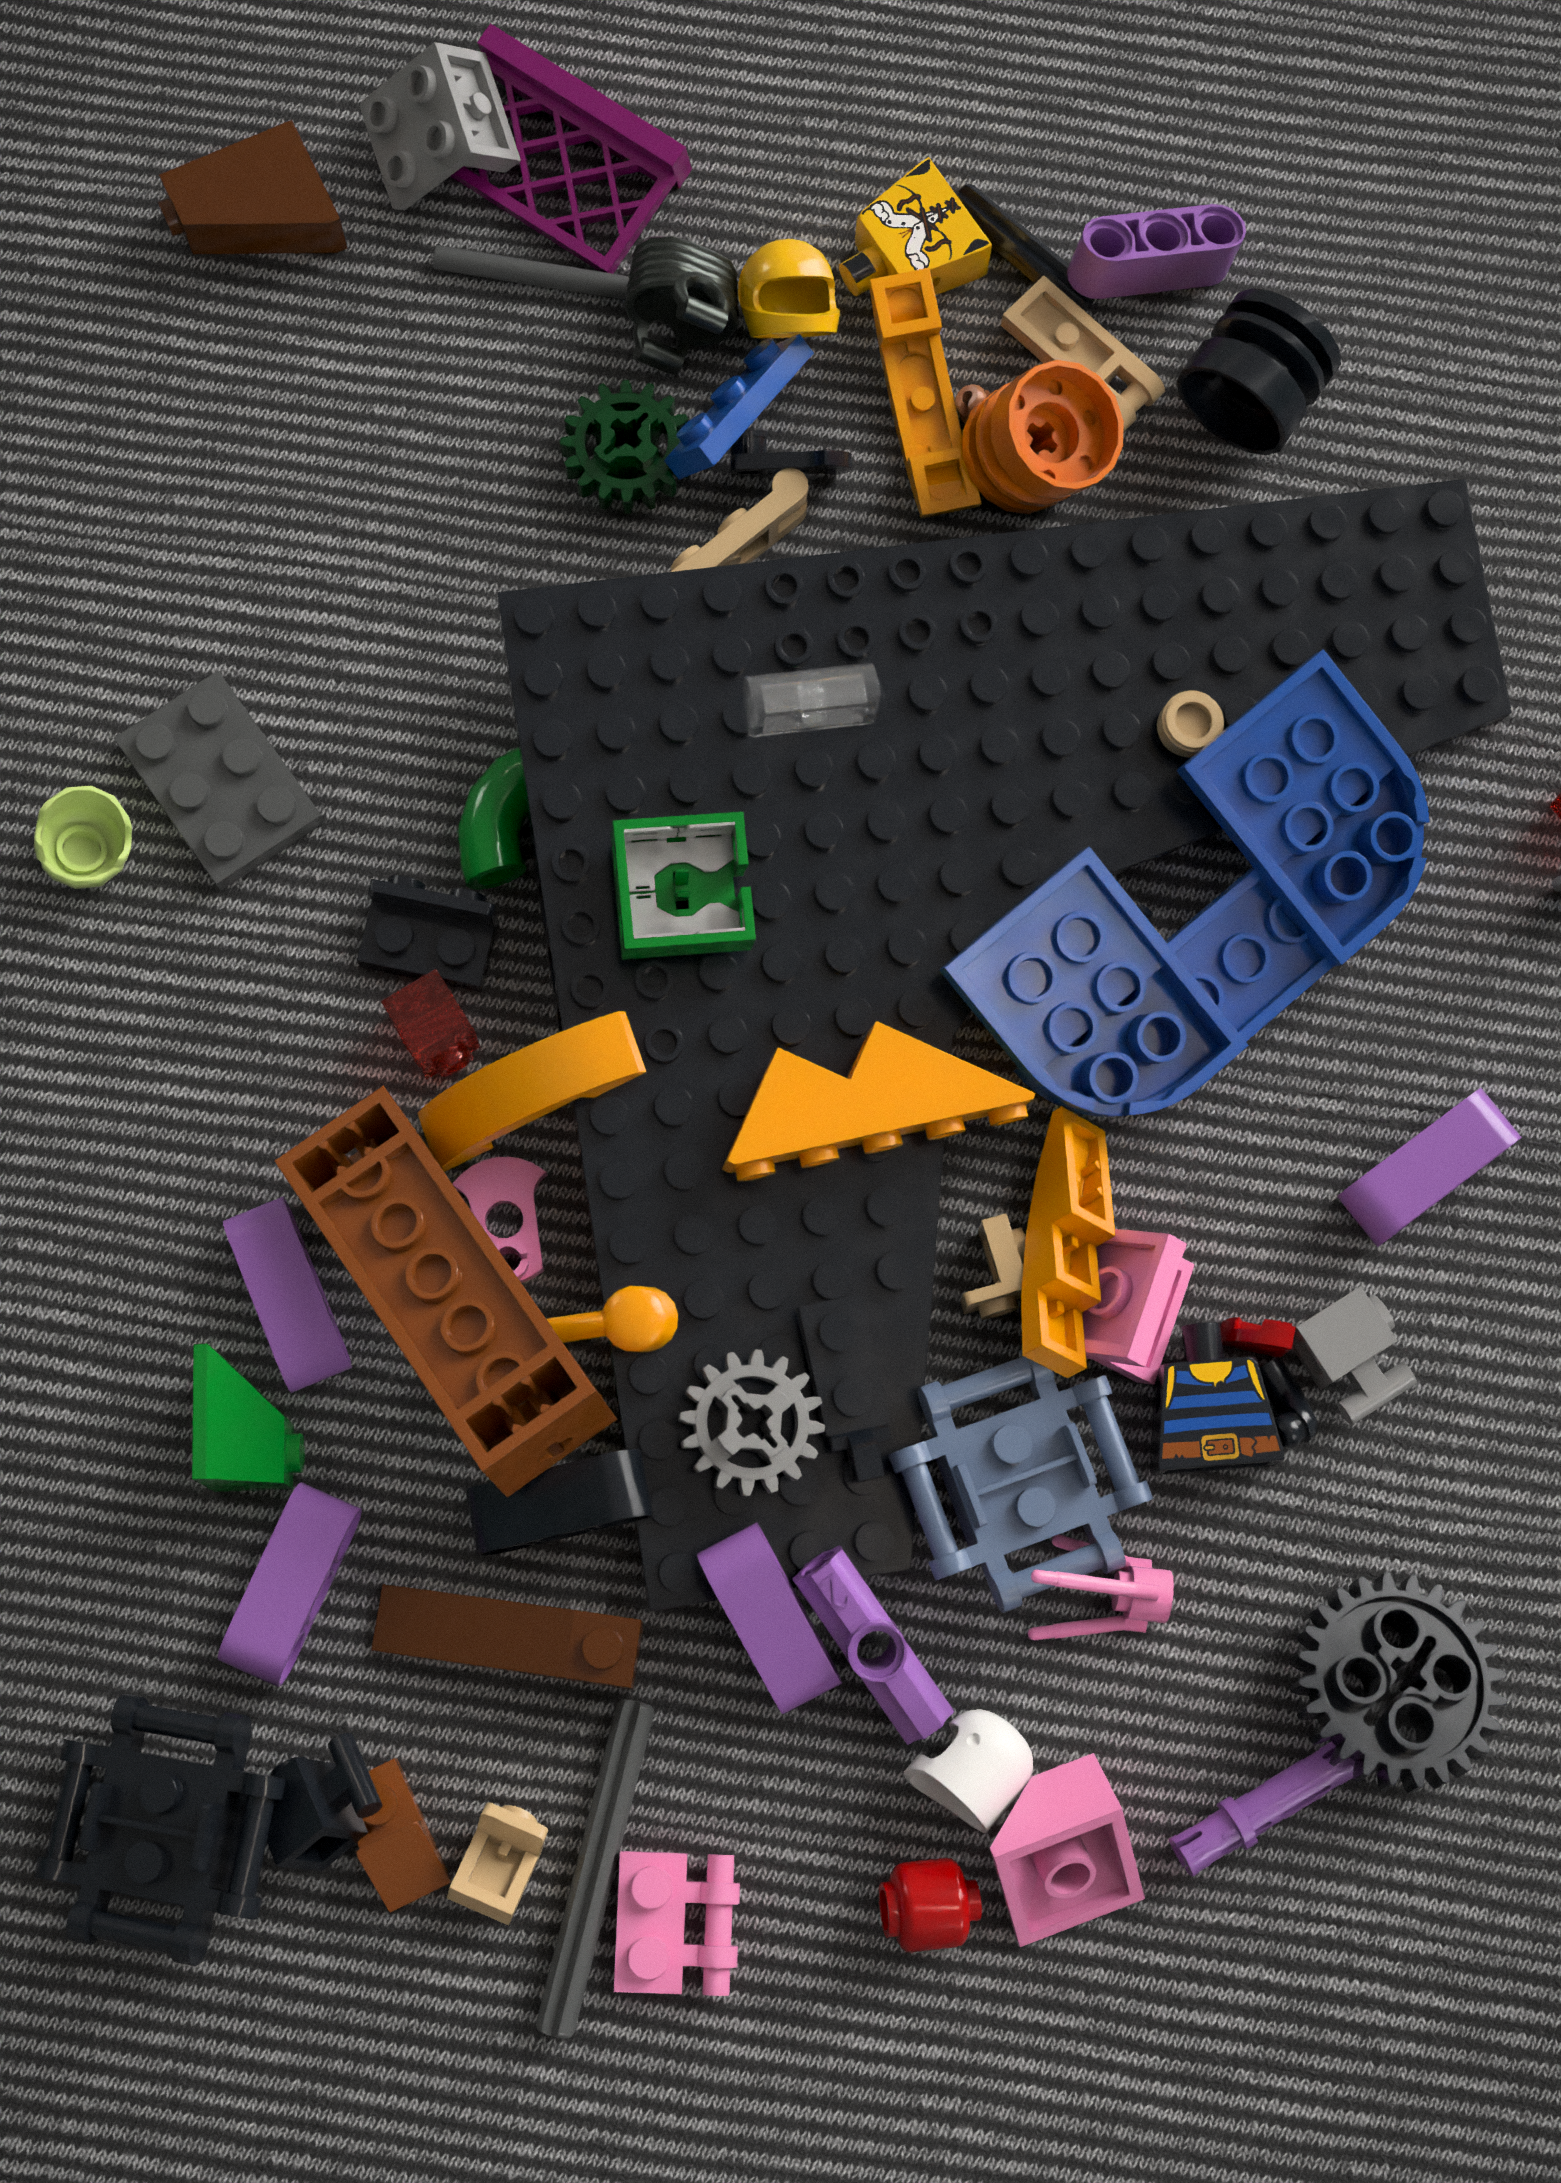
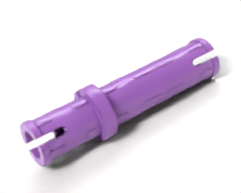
M1331 1741L1318 1751L1268 1779L1252 1791L1245 1793L1235 1800L1229 1796L1217 1803L1219 1810L1207 1816L1206 1819L1193 1827H1189L1178 1835L1169 1838L1170 1845L1183 1867L1187 1865L1185 1867L1186 1872L1193 1877L1214 1861L1231 1853L1240 1846L1247 1850L1258 1843L1256 1837L1267 1831L1268 1828L1290 1817L1324 1796L1327 1792L1352 1779L1355 1761L1348 1757L1333 1767L1329 1762L1336 1745Z

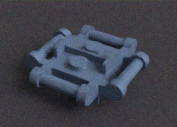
M1021 1350L1020 1357L951 1383L941 1385L939 1381H934L918 1387L919 1401L933 1438L903 1448L888 1456L895 1474L902 1472L934 1558V1560L928 1563L935 1581L981 1564L994 1601L999 1610L1005 1613L1023 1605V1598L1055 1587L1054 1585L1033 1582L1031 1573L1034 1570L1086 1575L1099 1569L1108 1574L1126 1566L1123 1548L1118 1537L1111 1529L1107 1516L1154 1498L1147 1480L1140 1482L1107 1398L1113 1392L1106 1375L1059 1392L1054 1380V1372L1022 1356ZM1029 1383L1035 1401L956 1429L951 1417V1410ZM1082 1405L1116 1491L1099 1497L1096 1490L1097 1478L1077 1426L1074 1422H1070L1067 1414L1068 1410ZM935 1459L968 1544L967 1548L958 1550L926 1465L927 1462ZM1077 1527H1084L1089 1545L1013 1574L1008 1568L1004 1555Z

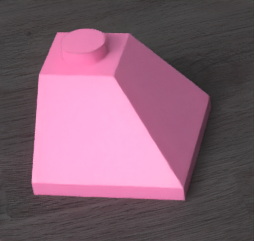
M1092 1753L1032 1776L990 1847L1015 1937L1020 1947L1145 1899L1122 1807L1095 1754Z

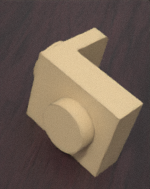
M1007 1213L982 1220L978 1229L994 1284L965 1292L960 1301L964 1314L979 1310L982 1320L1002 1316L1019 1308L1016 1300L1021 1298L1026 1236L1021 1227L1011 1229Z
M490 1802L486 1803L480 1815L477 1830L449 1887L447 1899L509 1926L541 1855L548 1828L539 1824L532 1814L522 1808L512 1805L500 1807Z

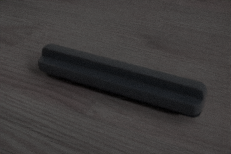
M966 184L956 193L957 197L991 242L994 250L1034 283L1042 276H1045L1084 311L1090 308L1095 299L1083 296L1073 289L1068 281L1067 270L1069 264L975 185Z

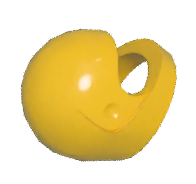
M780 239L761 246L749 257L740 274L738 299L751 338H791L798 334L802 337H816L837 333L840 310L836 308L835 281L828 261L818 249L805 241Z

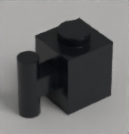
M340 1734L328 1743L334 1763L311 1760L306 1757H294L282 1762L271 1772L270 1776L286 1779L282 1800L275 1799L267 1837V1844L276 1866L323 1871L368 1833L362 1818L376 1814L383 1804L353 1734Z

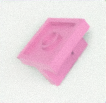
M1115 1229V1237L1096 1247L1101 1302L1082 1312L1086 1359H1092L1137 1383L1155 1384L1194 1268L1193 1263L1182 1258L1187 1245L1185 1242L1166 1233Z

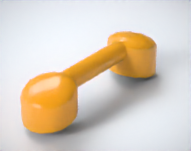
M628 1286L617 1290L611 1295L600 1311L547 1318V1321L563 1343L607 1337L614 1346L624 1351L651 1352L662 1348L672 1339L678 1326V1312L675 1303L665 1292L655 1287Z

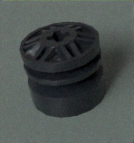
M1251 288L1239 292L1235 296L1225 314L1219 318L1211 332L1212 338L1201 343L1181 371L1176 382L1179 396L1188 411L1209 432L1245 452L1270 455L1281 451L1307 413L1306 406L1315 403L1324 387L1327 386L1340 367L1341 358L1339 347L1330 331L1311 312L1292 299L1278 293Z

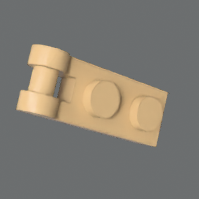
M1042 276L1003 314L1001 326L1041 362L1047 363L1053 360L1080 363L1099 375L1116 396L1124 420L1123 433L1137 420L1136 412L1143 405L1151 406L1165 392L1163 382L1154 371L1045 276ZM1115 376H1118L1127 385V388L1121 394H1118L1108 385Z
M784 468L779 471L773 478L772 492L748 511L745 508H740L730 514L718 528V535L700 548L698 545H693L683 551L673 562L671 572L751 563L805 519L809 488L808 479L805 474L794 468Z

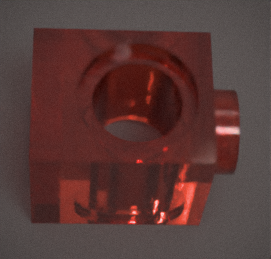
M437 969L381 1001L387 1017L426 1080L437 1073L441 1077H447L460 1071L473 1060L472 1052L480 1048L475 1030Z

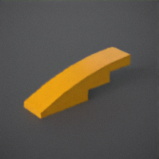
M1063 1106L1052 1112L1036 1172L1025 1238L1021 1317L1022 1356L1069 1378L1087 1368L1082 1312L1101 1302L1096 1247L1115 1237V1225L1105 1131Z

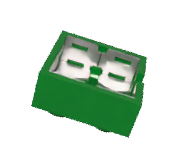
M744 812L613 820L610 836L622 960L752 949L756 940L751 886L741 887L737 897H735L733 877L744 876L749 864ZM676 901H688L689 909L676 910Z

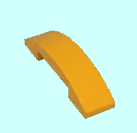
M924 268L870 279L869 286L874 321L889 401L905 468L920 517L926 518L980 507L982 503L979 490L970 480L962 457V432L940 338L942 323L930 269Z
M617 1011L556 1033L485 1066L443 1091L427 1103L417 1114L429 1149L443 1168V1171L446 1172L492 1149L491 1141L580 1097L595 1098L646 1073V1069L626 1012Z

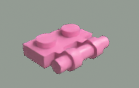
M620 1851L614 1992L682 1994L683 1966L703 1967L702 1995L729 1996L730 1968H737L738 1946L731 1945L733 1905L740 1903V1883H733L734 1855L708 1854L706 1882L687 1881L688 1853ZM686 1903L706 1904L704 1944L684 1943Z

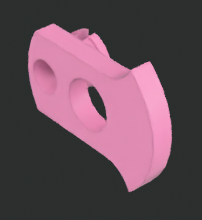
M495 1157L486 1159L465 1170L453 1182L456 1190L468 1199L470 1210L502 1256L516 1254L522 1259L519 1266L513 1272L520 1282L523 1283L535 1278L544 1271L535 1206V1192L540 1181L548 1175L539 1166L521 1158ZM511 1204L522 1212L523 1225L514 1236L498 1238L487 1229V1216L495 1206Z

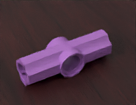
M838 1545L829 1551L822 1552L806 1563L801 1571L792 1578L794 1583L839 1646L853 1671L859 1675L904 1742L909 1745L914 1741L924 1740L940 1729L947 1718L954 1713L953 1708L842 1547ZM872 1631H882L889 1634V1644L882 1655L870 1659L857 1655L858 1644L866 1634Z

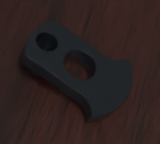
M749 430V453L748 434L743 433L731 446L730 472L735 475H776L784 468L798 469L804 474L840 475L852 471V454L846 451L823 449L805 452L767 453L768 432L763 430Z

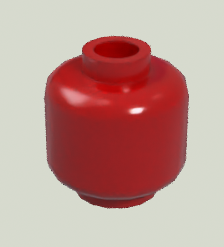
M952 1858L900 1863L892 1869L889 1881L881 1882L879 1885V1909L886 1938L895 1937L901 1949L906 1952L913 1953L961 1946L967 1940L970 1922L981 1920L982 1905L976 1879L965 1880L962 1869Z

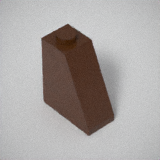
M292 120L159 174L167 196L166 199L157 202L172 237L183 233L193 254L338 253L348 249L340 217Z

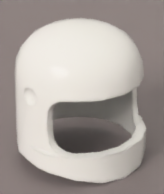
M977 1709L965 1711L957 1715L949 1723L950 1729L956 1738L941 1755L936 1758H929L923 1754L918 1755L904 1771L906 1780L917 1790L948 1809L971 1827L982 1833H987L1030 1780L1033 1771V1756L1028 1743L1008 1721L990 1711Z

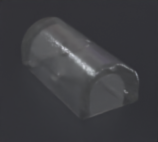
M872 662L745 676L743 679L745 717L748 736H752V738L871 724L874 722L881 698L878 677Z

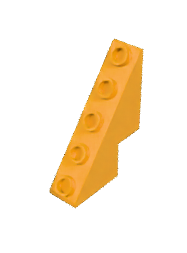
M876 1021L867 1032L847 1078L778 1047L767 1066L722 1170L728 1173L735 1172L737 1181L743 1182L775 1174L774 1163L799 1158L801 1168H807L840 1159L838 1149L863 1144L864 1153L871 1154L902 1146L901 1135L926 1130L928 1140L957 1135L966 1131L964 1121L988 1116L990 1126L1009 1124L1028 1118L1026 1105L1034 1099L1036 1093Z

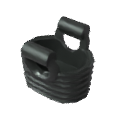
M675 236L650 237L635 247L630 266L631 271L628 276L629 281L626 286V300L623 303L629 319L635 323L633 331L635 344L633 359L675 376L682 368L690 345L718 344L733 335L740 324L737 317L739 314L737 307L739 304L737 299L738 274L732 261L692 241ZM655 321L668 325L674 332L676 347L673 348L648 338L649 325Z

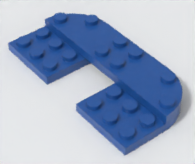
M1324 649L1312 655L1176 770L1253 867L1166 941L1161 937L1090 847H1086L939 969L1015 1063L1017 1068L1013 1071L1017 1076L1046 1100L1060 1107L1063 1106L1070 1111L1097 1117L1145 1114L1181 1101L1204 1085L1249 1045L1246 1042L1327 971L1332 967L1345 963L1375 937L1409 902L1418 886L1427 858H1421L1424 824L1429 823L1428 806L1423 787L1411 761Z

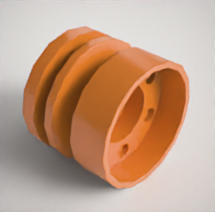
M1053 360L1036 365L1019 375L1012 382L988 394L971 410L963 429L962 457L970 480L985 499L1005 511L1031 514L1049 508L1067 499L1070 495L1091 487L1115 467L1123 447L1124 420L1116 396L1099 375L1080 363Z

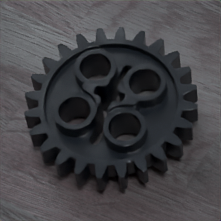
M1384 1572L1374 1580L1373 1588L1364 1576L1359 1577L1349 1585V1593L1341 1587L1337 1588L1326 1597L1329 1607L1320 1604L1308 1615L1316 1627L1306 1626L1296 1636V1639L1308 1650L1298 1652L1290 1659L1289 1663L1294 1668L1306 1673V1677L1299 1679L1290 1686L1291 1693L1309 1696L1310 1704L1297 1714L1298 1720L1317 1719L1321 1726L1311 1738V1743L1316 1745L1331 1740L1336 1745L1329 1762L1333 1767L1349 1757L1355 1761L1353 1780L1359 1782L1369 1776L1373 1770L1377 1771L1379 1790L1384 1792L1395 1786L1399 1777L1407 1794H1412L1423 1787L1425 1779L1433 1789H1436L1449 1782V1773L1458 1778L1470 1771L1472 1766L1469 1758L1478 1760L1490 1751L1482 1737L1490 1738L1502 1729V1725L1488 1713L1498 1711L1506 1706L1508 1699L1490 1691L1492 1685H1495L1507 1676L1506 1671L1487 1667L1486 1659L1495 1654L1499 1648L1497 1644H1478L1475 1637L1483 1629L1484 1621L1477 1620L1465 1625L1460 1617L1466 1602L1460 1599L1448 1608L1442 1605L1443 1586L1440 1584H1436L1424 1595L1419 1594V1583L1416 1575L1411 1574L1401 1582L1398 1589H1396L1390 1572ZM1381 1623H1387L1395 1628L1401 1638V1648H1395L1387 1643L1381 1633ZM1424 1639H1429L1433 1644L1432 1649L1423 1661L1413 1668L1410 1674L1402 1681L1399 1687L1401 1693L1385 1703L1372 1726L1366 1725L1363 1720L1364 1715L1374 1702L1382 1697L1397 1678L1395 1671L1411 1661ZM1433 1667L1442 1669L1451 1678L1453 1694L1447 1693L1437 1685L1433 1676ZM1343 1670L1354 1673L1362 1681L1364 1697L1355 1696L1345 1687L1342 1679ZM1396 1715L1408 1719L1413 1725L1416 1732L1415 1743L1405 1740L1398 1733L1395 1725Z

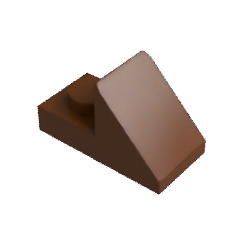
M397 1758L369 1770L383 1806L376 1814L362 1818L368 1833L357 1842L360 1849L355 1851L357 1858L390 1913L452 1882Z

